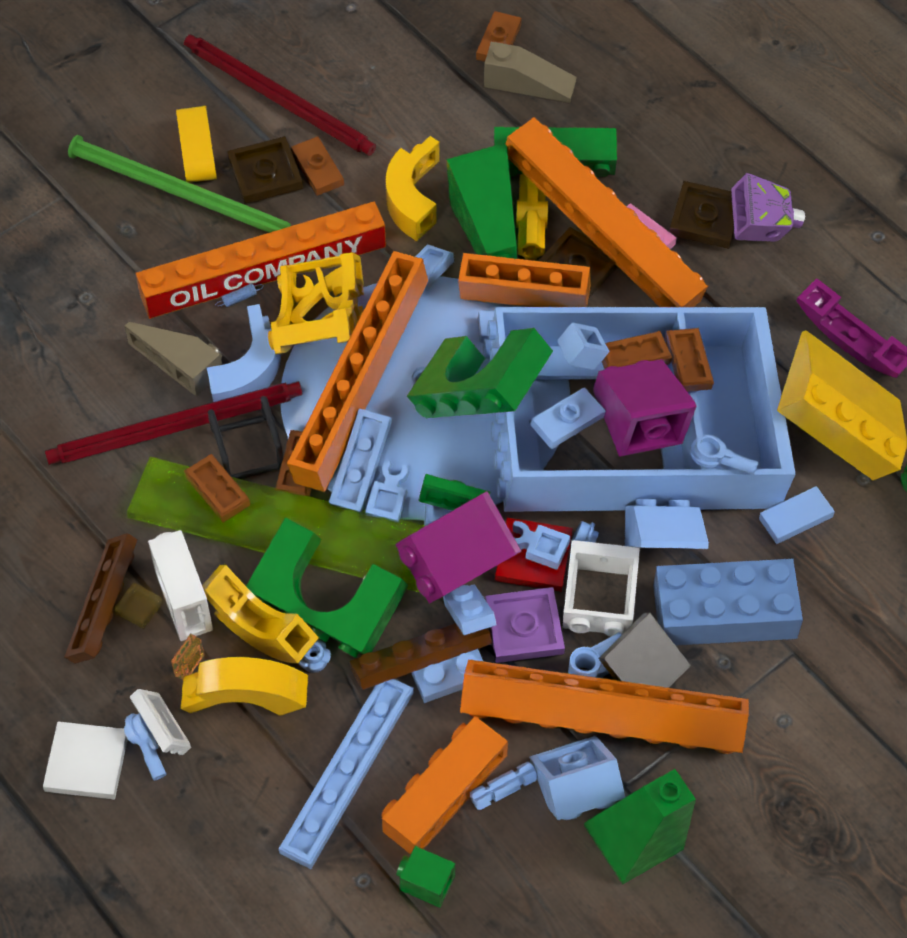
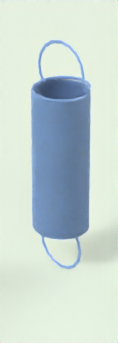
M249 284L223 295L222 299L225 306L229 307L256 295L257 290L253 284Z

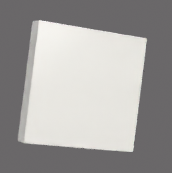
M57 722L43 783L44 791L115 799L128 740L124 729Z

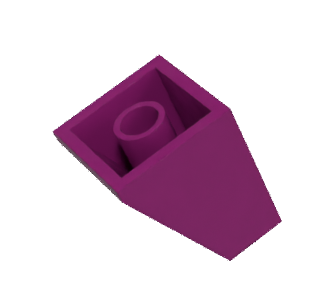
M662 359L654 361L642 360L633 365L622 367H607L604 370L598 371L593 388L597 402L606 411L604 420L619 457L683 444L697 406L693 398Z
M487 491L395 544L399 550L401 561L410 569L416 580L419 592L426 597L429 604L521 552L520 547Z

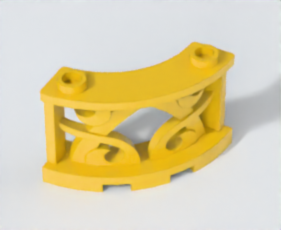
M351 252L340 254V256L280 266L281 275L277 276V283L282 293L281 309L277 320L271 322V331L268 332L269 345L275 351V354L288 352L292 345L336 337L337 343L348 342L364 311L362 306H358V297L364 295L360 256ZM341 266L324 277L322 269ZM316 271L319 282L315 286L308 276L303 275L306 282L304 287H296L297 274ZM333 291L335 297H332L329 292ZM323 297L326 304L334 309L333 312L320 320L308 322L303 319L305 314Z

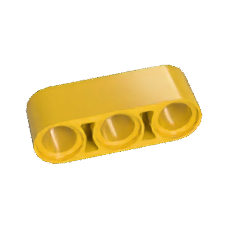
M206 106L176 109L186 182L192 183L217 179Z

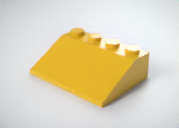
M807 330L803 331L777 411L872 480L901 470L907 448V435L900 400Z

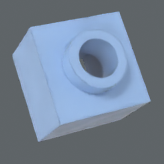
M572 322L557 340L564 353L565 360L574 367L595 370L610 352L596 327Z

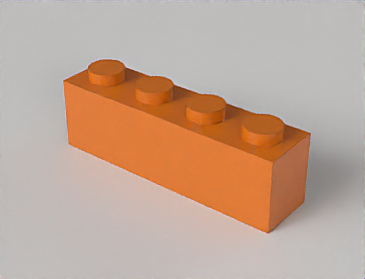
M463 253L458 278L460 299L525 307H587L591 286L590 267Z
M476 716L467 725L462 723L455 730L451 737L452 742L445 749L439 748L430 758L429 767L422 775L419 773L415 774L405 787L406 792L398 801L396 799L390 801L382 812L383 833L410 854L415 846L424 849L470 798V792L481 786L507 757L508 741Z

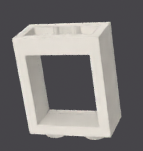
M182 531L165 532L158 535L155 539L149 540L148 543L155 572L180 641L186 640L189 635L192 638L213 631L207 598Z
M572 540L562 628L570 629L576 633L601 632L612 637L619 632L623 634L633 624L640 548ZM577 569L628 575L624 614L573 609Z

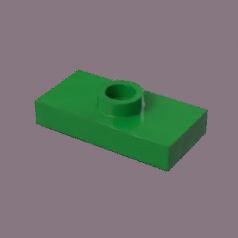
M425 474L418 501L453 511L485 493L486 490L465 485L458 480L450 481Z

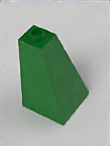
M502 143L446 159L450 206L475 253L478 255L517 259L506 144Z
M676 769L584 822V827L623 885L684 850L696 798Z

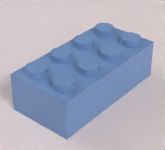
M793 559L656 566L653 588L657 621L675 645L798 638L803 617Z

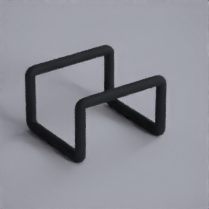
M266 396L261 397L263 414L261 416L218 426L214 410L210 409L208 411L210 428L217 442L223 468L234 481L281 468L283 461L282 445ZM267 420L276 448L277 463L231 475L221 432Z

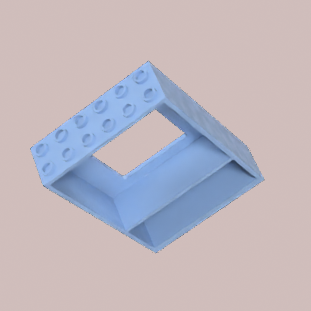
M766 307L495 308L493 320H488L487 323L488 339H484L483 343L484 357L491 361L511 330L535 328L553 350L536 379H596L598 371L604 370L602 362L595 370L574 367L565 360L564 353L557 340L573 322L596 327L605 343L661 331L665 340L666 331L699 328L714 381L711 390L688 392L697 407L683 444L661 448L663 469L543 470L540 465L537 432L530 425L532 418L535 417L531 385L516 411L495 413V421L492 422L491 426L492 441L498 442V450L494 452L495 470H500L501 478L497 480L498 499H503L504 512L625 510L626 506H636V499H655L656 506L669 507V500H689V507H700V510L769 509L784 501L796 474L786 418L777 411L781 399V390ZM670 363L667 366L674 374L672 363ZM707 434L713 435L726 444V449L733 451L734 454L757 461L758 465L754 475L721 463L712 468L702 467L692 459L690 447L698 437Z

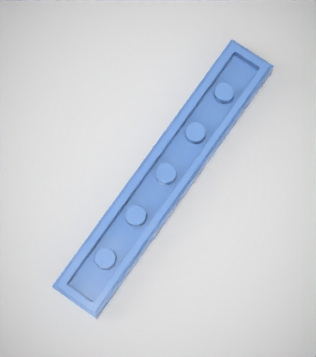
M395 679L375 685L279 847V854L312 869L412 697V687Z

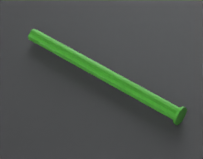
M76 135L69 145L68 156L72 159L78 156L270 233L291 226L287 221L83 141V137L80 135Z

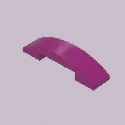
M816 278L796 300L805 314L830 340L845 352L870 368L897 378L907 368V347L893 336L888 340L881 337L839 304L841 296Z

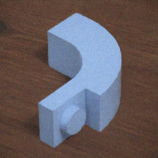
M260 304L247 306L253 339L248 352L232 363L207 367L213 402L267 388L278 372L281 354H275V351L269 345L268 332L271 331L269 317L262 316Z

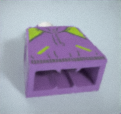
M748 173L731 188L736 240L775 242L787 234L792 227L800 228L804 223L805 213L803 210L792 208L791 192L788 188Z

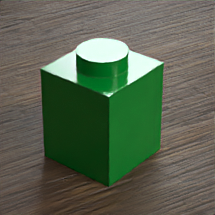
M415 846L410 857L404 855L397 869L396 876L400 877V891L440 908L455 878V863Z

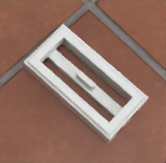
M137 689L130 696V699L163 752L167 753L170 751L172 754L178 752L179 755H184L191 748V744L159 693Z

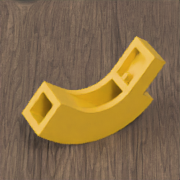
M431 136L422 144H417L411 153L400 148L391 159L386 172V200L389 214L400 230L416 242L437 223V204L421 194L415 187V184L439 162V141Z
M219 565L202 585L207 600L217 610L214 613L216 617L245 642L272 658L288 663H299L319 638L298 614L282 613L263 603L241 582L227 565Z
M227 657L207 660L199 663L198 672L184 677L181 709L188 713H193L221 703L243 702L264 707L281 716L306 707L308 675L291 666L259 658Z

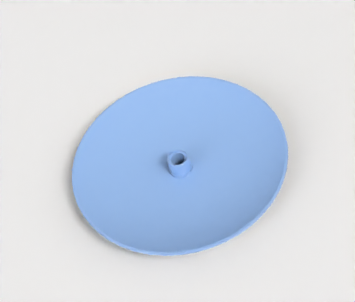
M440 276L422 293L365 409L391 417L392 423L364 510L367 508L374 481L384 483L385 478L382 473V467L386 460L392 464L391 475L400 474L403 464L407 465L409 470L407 480L399 486L406 488L408 491L400 519L425 520V503L418 501L425 474L450 481L458 480L465 485L490 491V497L495 505L503 502V499H498L497 480L501 478L500 470H495L494 452L498 450V442L492 441L491 426L492 422L495 421V413L425 418L416 411L415 405L408 399L407 395L445 338L467 336L483 355V343H480L477 321L479 311H495L496 307L522 306L460 299L458 279ZM377 283L364 287V295L358 297V306H362L365 309ZM328 307L314 320L322 319L333 312L334 309ZM336 337L294 345L286 362L281 383L291 384L299 381L303 395L290 398L291 401L281 403V415L288 438L290 430H304L347 342L337 343ZM489 359L484 360L476 374L490 362ZM535 379L532 384L535 416L570 396L569 379ZM537 433L540 465L544 469L558 446L551 449ZM343 456L327 487L330 492L333 490Z

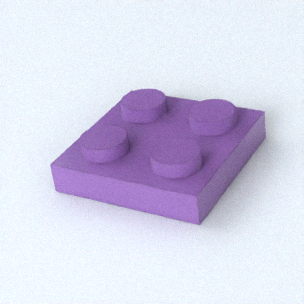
M553 587L486 596L485 600L494 612L497 624L490 627L496 663L564 654L565 647Z

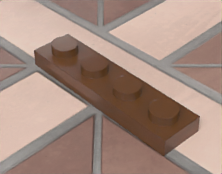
M128 533L107 540L64 658L74 664L94 659L102 648L103 634L106 626L112 620V609L117 596L124 587V576L135 555L133 551L138 539Z
M455 623L441 629L430 630L424 635L407 641H399L393 646L376 652L365 653L361 657L349 662L353 675L362 690L423 669L431 664H437L459 656L462 653H468L490 645L492 641L487 628L463 635Z

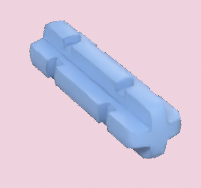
M525 762L517 766L515 772L510 770L487 782L488 786L484 787L481 785L470 792L472 803L478 810H482L491 805L490 801L494 800L497 802L521 789L520 785L527 786L535 782L537 773L530 762Z

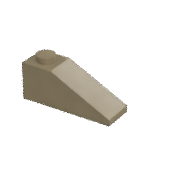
M491 41L484 63V87L571 103L577 80L576 76L522 47Z
M128 322L125 325L128 343L195 396H198L210 385L207 367L222 365L220 351L213 344L209 343L207 345L198 337Z

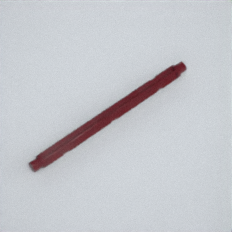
M192 34L185 38L184 45L190 48L195 55L357 152L362 151L368 156L375 152L376 144L368 140L366 135L203 38H197Z
M299 381L291 384L281 383L58 444L56 448L45 450L46 458L49 465L57 462H70L208 424V411L210 409L214 410L216 419L219 421L262 409V396L267 397L269 406L289 402L291 401L290 398L303 395Z

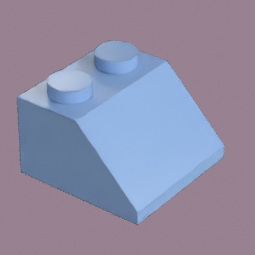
M636 499V506H626L625 546L708 549L709 542L700 507H689V500H669V507L656 506L655 499Z
M596 736L529 757L531 764L536 770L537 781L546 804L557 820L575 819L582 812L594 808H609L616 801L625 798L617 759Z

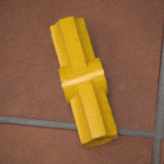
M520 174L519 200H517L516 228H519L518 255H522L527 260H536L545 253L548 201H545L546 195L524 174Z

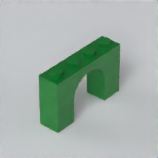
M535 328L511 330L493 359L476 374L486 358L467 336L445 338L407 397L415 405L416 411L425 418L516 411L553 350Z
M285 517L246 587L269 607L274 606L283 611L282 613L298 614L307 625L311 626V629L319 639L325 642L330 637L341 643L338 649L348 655L357 658L359 653L363 655L372 652L409 585L400 577L372 564L355 596L344 607L331 612H319L310 609L302 597L301 579L322 539L309 529Z

